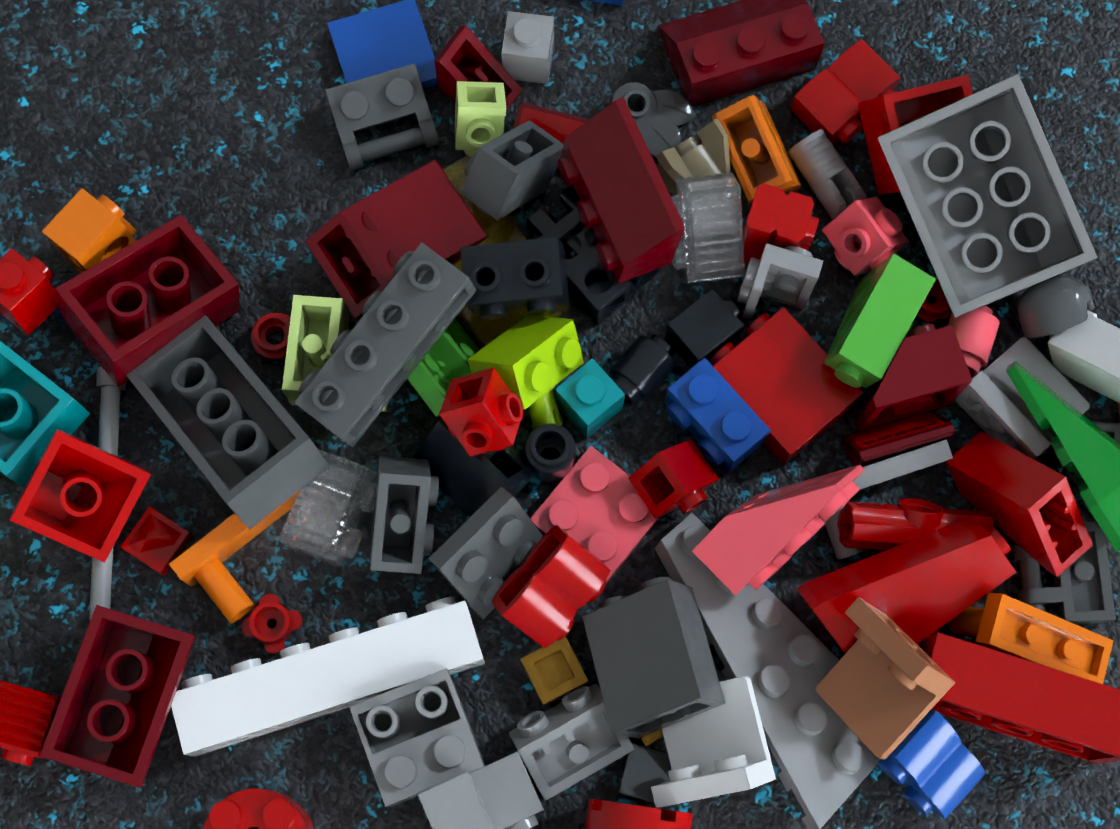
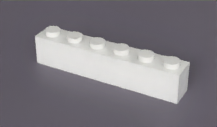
M454 597L439 599L425 606L427 613L411 618L407 617L406 612L392 614L377 621L379 628L359 634L357 627L344 629L329 635L330 643L313 649L310 648L309 643H301L281 650V659L262 664L260 658L250 659L231 666L232 674L213 680L211 674H203L182 681L183 690L176 691L171 707L183 754L196 757L331 714L446 668L449 674L453 675L484 665L485 661L466 601L456 603Z

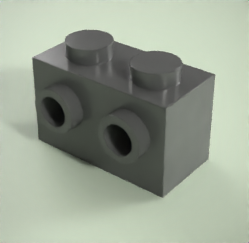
M529 120L478 148V151L471 156L465 166L464 173L467 175L460 194L474 203L479 211L492 216L498 221L547 191L557 169V161L561 158L563 143Z
M391 456L378 457L370 543V570L421 574L423 553L431 554L433 548L434 524L426 523L428 506L437 505L439 476H431L429 459Z

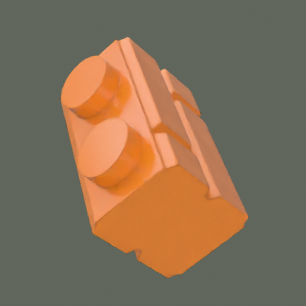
M755 95L748 96L712 116L713 120L718 119L728 134L730 160L750 203L753 202L757 187L762 183L782 188L786 195L802 187L768 109Z

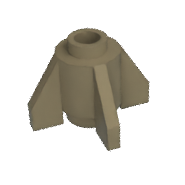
M718 119L713 120L697 132L696 135L686 139L676 147L664 150L655 156L659 161L656 164L668 192L687 201L691 205L702 202L705 208H708L730 193L726 188V185L733 180L731 177L729 140L727 132Z

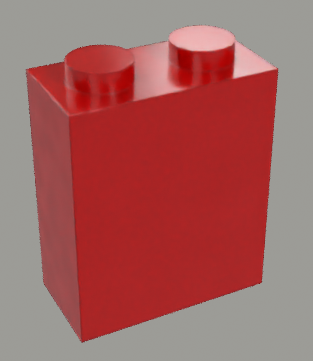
M783 307L772 317L767 312L762 314L746 329L745 332L748 337L736 347L731 342L726 344L709 362L769 427L771 432L764 445L784 466L850 410L863 392L859 388L843 383L834 375L835 370L824 364L827 353Z

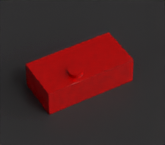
M939 632L918 644L956 682L933 707L941 715L1095 764L1120 761V689Z

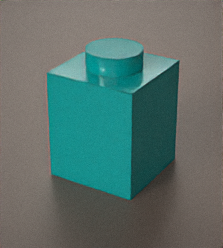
M592 358L555 389V399L558 408L587 440L623 410L625 393Z

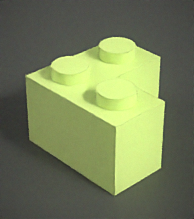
M293 295L282 391L291 405H296L294 402L300 396L298 391L303 380L313 370L318 369L320 371L332 356L330 350L335 340L341 333L348 330L349 314L342 298ZM388 403L382 410L383 412H387Z

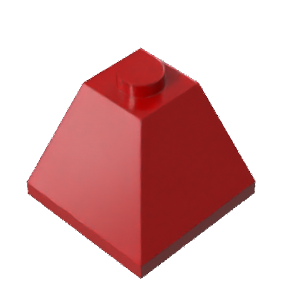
M57 429L13 508L10 521L105 563L151 476V472Z

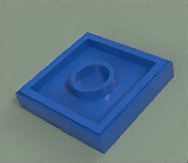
M403 0L327 23L346 83L415 63L423 89L438 85L434 64L435 57L415 0Z

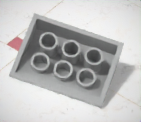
M1019 74L878 137V141L954 317L963 315L1098 258Z

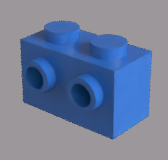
M703 358L667 389L664 404L667 406L665 410L668 416L680 429H687L699 442V450L715 467L720 465L727 474L731 473L765 443L771 432L769 427L706 358Z

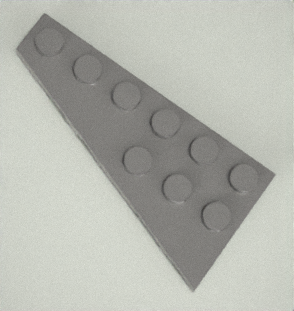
M691 513L670 531L654 549L671 580L692 587L709 646H714L725 666L722 673L726 680L742 676L750 677L767 745L781 769L778 776L786 791L792 790L806 815L802 820L807 829H821L874 769L880 758L876 757L816 692V686L838 663L839 659L764 584L757 590L748 584L735 596L692 552L710 530Z

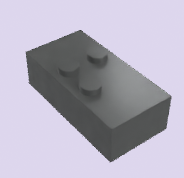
M206 315L126 375L222 499L249 530L330 467L308 435Z

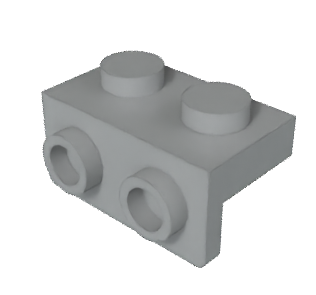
M766 243L761 259L751 257L737 301L746 303L742 318L752 319L760 297L804 310L819 278L824 260L814 258L809 251L800 247L789 246L784 249Z

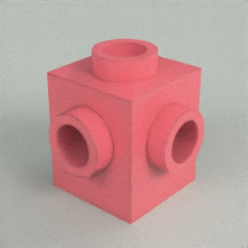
M877 197L854 201L822 229L835 248L834 253L838 262L845 269L851 271L854 276L870 272L893 253L896 254L909 243V240L902 232L903 226L900 219L890 209L885 208Z

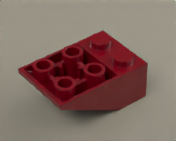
M434 160L340 211L307 238L305 242L354 318L361 319L363 317V306L374 292L378 290L383 291L394 278L393 271L400 258L408 251L414 252L421 242L454 265L461 259V247L479 245L489 236L438 161Z

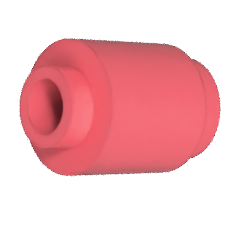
M985 305L958 317H954L953 313H951L947 325L953 326L971 378L979 373L980 368L987 366L1000 324L999 320L992 315L993 311Z

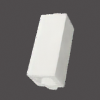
M1087 310L1088 318L1086 321L1050 335L1048 346L1052 364L1065 376L1120 403V328L1097 318V314Z

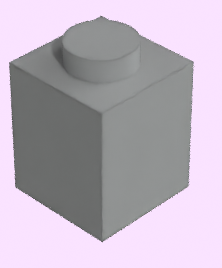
M508 11L501 52L502 67L514 80L548 84L554 48V17Z

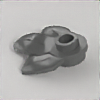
M629 82L620 86L611 99L612 103L624 97L627 105L628 98L631 97L637 98L641 102L642 110L640 112H634L630 108L629 110L651 156L657 159L655 156L662 151L682 143L680 130L677 126L684 125L695 118V112L690 103L679 93L670 89L651 91L644 84Z

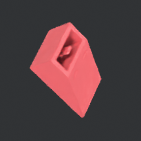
M857 465L757 494L726 515L692 552L735 596L748 584L757 590L787 563L792 555L811 539L837 510L841 509L860 490L854 481L865 469L861 465Z

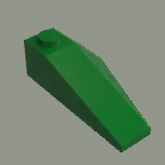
M1015 361L1009 364L1006 369L1007 374L1037 424L1043 431L1047 429L1052 436L1049 440L1063 467H1066L1070 473L1075 472L1079 479L1077 485L1081 490L1079 494L1115 551H1120V444L1020 363Z

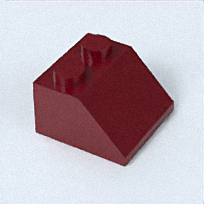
M927 324L906 333V338L900 344L882 379L876 382L855 422L858 432L949 407L972 382V378L952 325L935 329L934 324Z

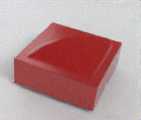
M149 506L120 548L165 576L171 568L169 563L180 555L193 535Z

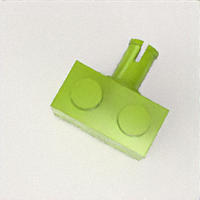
M530 314L467 359L471 374L493 367L496 369L509 390L520 399L523 410L528 408L532 430L545 424L562 425L563 420L559 414L553 388L584 363L573 319Z

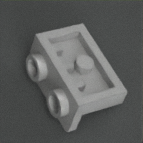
M597 684L589 687L580 686L568 692L562 698L561 703L545 712L536 711L525 716L519 721L517 728L509 732V736L545 801L635 750L628 736L612 734L601 689Z

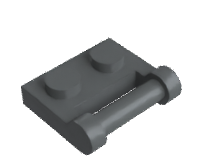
M415 63L325 90L351 171L364 168V162L424 144L426 149L440 145ZM415 114L419 127L357 145L354 132Z

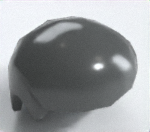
M1053 276L1027 288L1021 295L1017 307L1024 336L1027 338L1047 336L1086 321L1088 318L1087 303L1090 310L1095 308L1089 287L1072 276Z

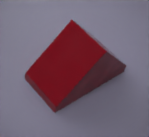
M466 25L459 27L434 60L438 90L455 101L457 81L504 83L506 111L523 90Z

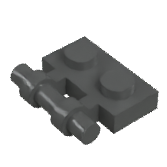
M1084 521L1093 545L1058 577L1054 575L1055 587L1042 588L1040 564L1018 544L1012 546L1013 562L1019 563L1022 590L1017 591L1019 601L1045 611L1044 605H1057L1059 618L1073 624L1103 623L1116 620L1106 539L1097 521Z

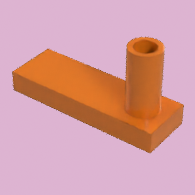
M303 487L250 530L235 513L169 563L170 567L180 580L192 587L198 582L230 624L240 620L253 609L255 604L226 569L223 562L309 495Z
M988 592L984 608L968 607L948 622L950 630L955 635L976 638V643L996 651L1101 684L1104 682L1114 640L1005 594Z

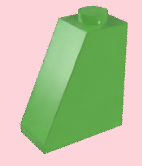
M894 253L861 278L824 360V364L835 370L834 375L840 381L852 387L859 388L862 386L867 388L881 380L936 279Z

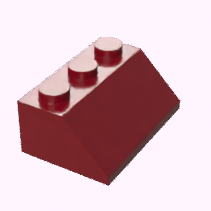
M740 0L658 25V32L682 95L692 107L815 70L825 44L809 4L804 0Z
M623 97L613 101L564 139L561 158L557 161L559 172L567 187L573 185L578 195L577 209L583 225L587 229L592 227L599 241L596 244L599 260L606 271H613L618 284L671 264L685 231L684 223Z
M96 605L40 757L142 788L196 636Z

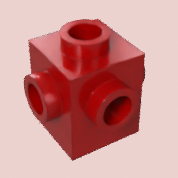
M493 367L451 379L439 415L447 424L451 435L458 439L468 455L474 456L489 451H500L512 446L520 421L523 418L524 410L518 396L509 390Z

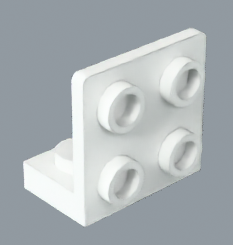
M742 676L719 682L725 704L662 729L672 770L668 771L669 781L651 787L656 808L750 790L776 779L750 677Z

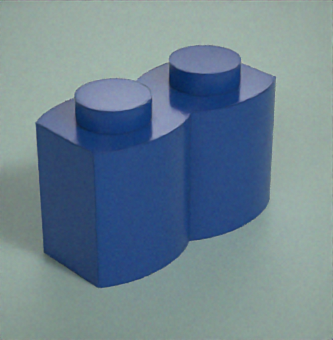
M933 708L886 759H880L877 762L883 772L899 785H905L907 789L902 795L916 810L925 816L930 811H933L943 819L950 815L985 775L982 765L962 744L956 731Z

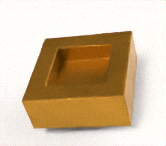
M566 636L559 641H554L547 648L542 647L520 659L543 706L588 683V679Z

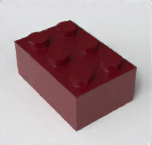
M182 215L172 219L55 288L61 316L117 387L129 381V378L126 376L129 372L204 315L217 326L240 311L239 283Z

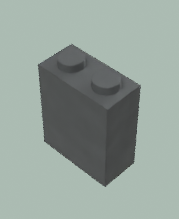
M658 577L648 580L641 585V591L630 596L608 598L599 604L600 609L582 616L612 734L640 738L725 704L693 589L690 586L675 582L669 577Z

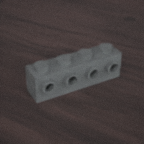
M422 242L414 252L408 251L400 258L393 271L394 278L383 291L378 290L369 297L362 309L363 317L351 331L349 329L345 330L338 336L330 350L332 356L320 371L315 369L308 374L299 387L298 392L300 396L294 403L352 448L477 291L467 275Z

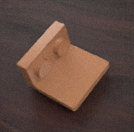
M858 597L845 611V614L859 627L854 633L858 640L816 686V692L876 757L884 760L956 682L893 620Z

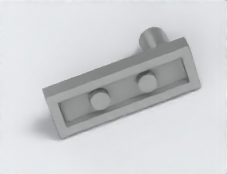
M943 440L863 467L865 471L854 483L860 489L953 459L947 440ZM840 509L825 522L837 560L866 551L860 548H845L839 542L837 523Z

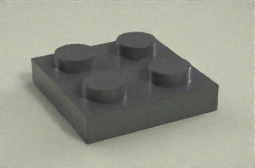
M500 487L428 559L461 598L466 601L468 606L479 617L484 619L495 608L491 602L499 588L517 568L525 563L528 555L543 535L514 496L503 487Z

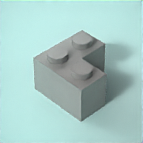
M518 751L472 773L467 771L418 794L432 829H530L538 825L535 814L544 811Z

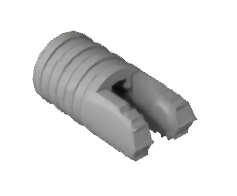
M823 129L810 134L787 152L831 219H835L847 208L845 203L850 206L856 200L866 199L867 196L833 147L831 141L827 138Z

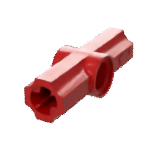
M914 498L900 499L898 505L848 501L843 509L839 511L837 526L839 529V542L845 548L888 550L968 517H971L987 530L993 526V517L986 511L947 509L930 501Z

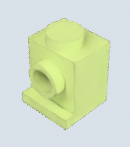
M457 81L454 122L455 150H464L465 154L471 157L478 151L479 147L503 135L506 116L504 83Z

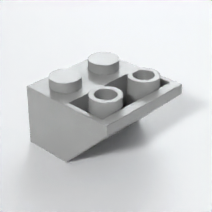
M447 668L349 707L385 807H392L417 797L418 794L467 771L472 773L485 767L470 723Z

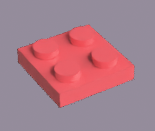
M590 446L530 519L543 535L555 525H558L598 557L611 570L606 579L607 584L659 518L655 519L629 481L628 478L630 476L593 446Z

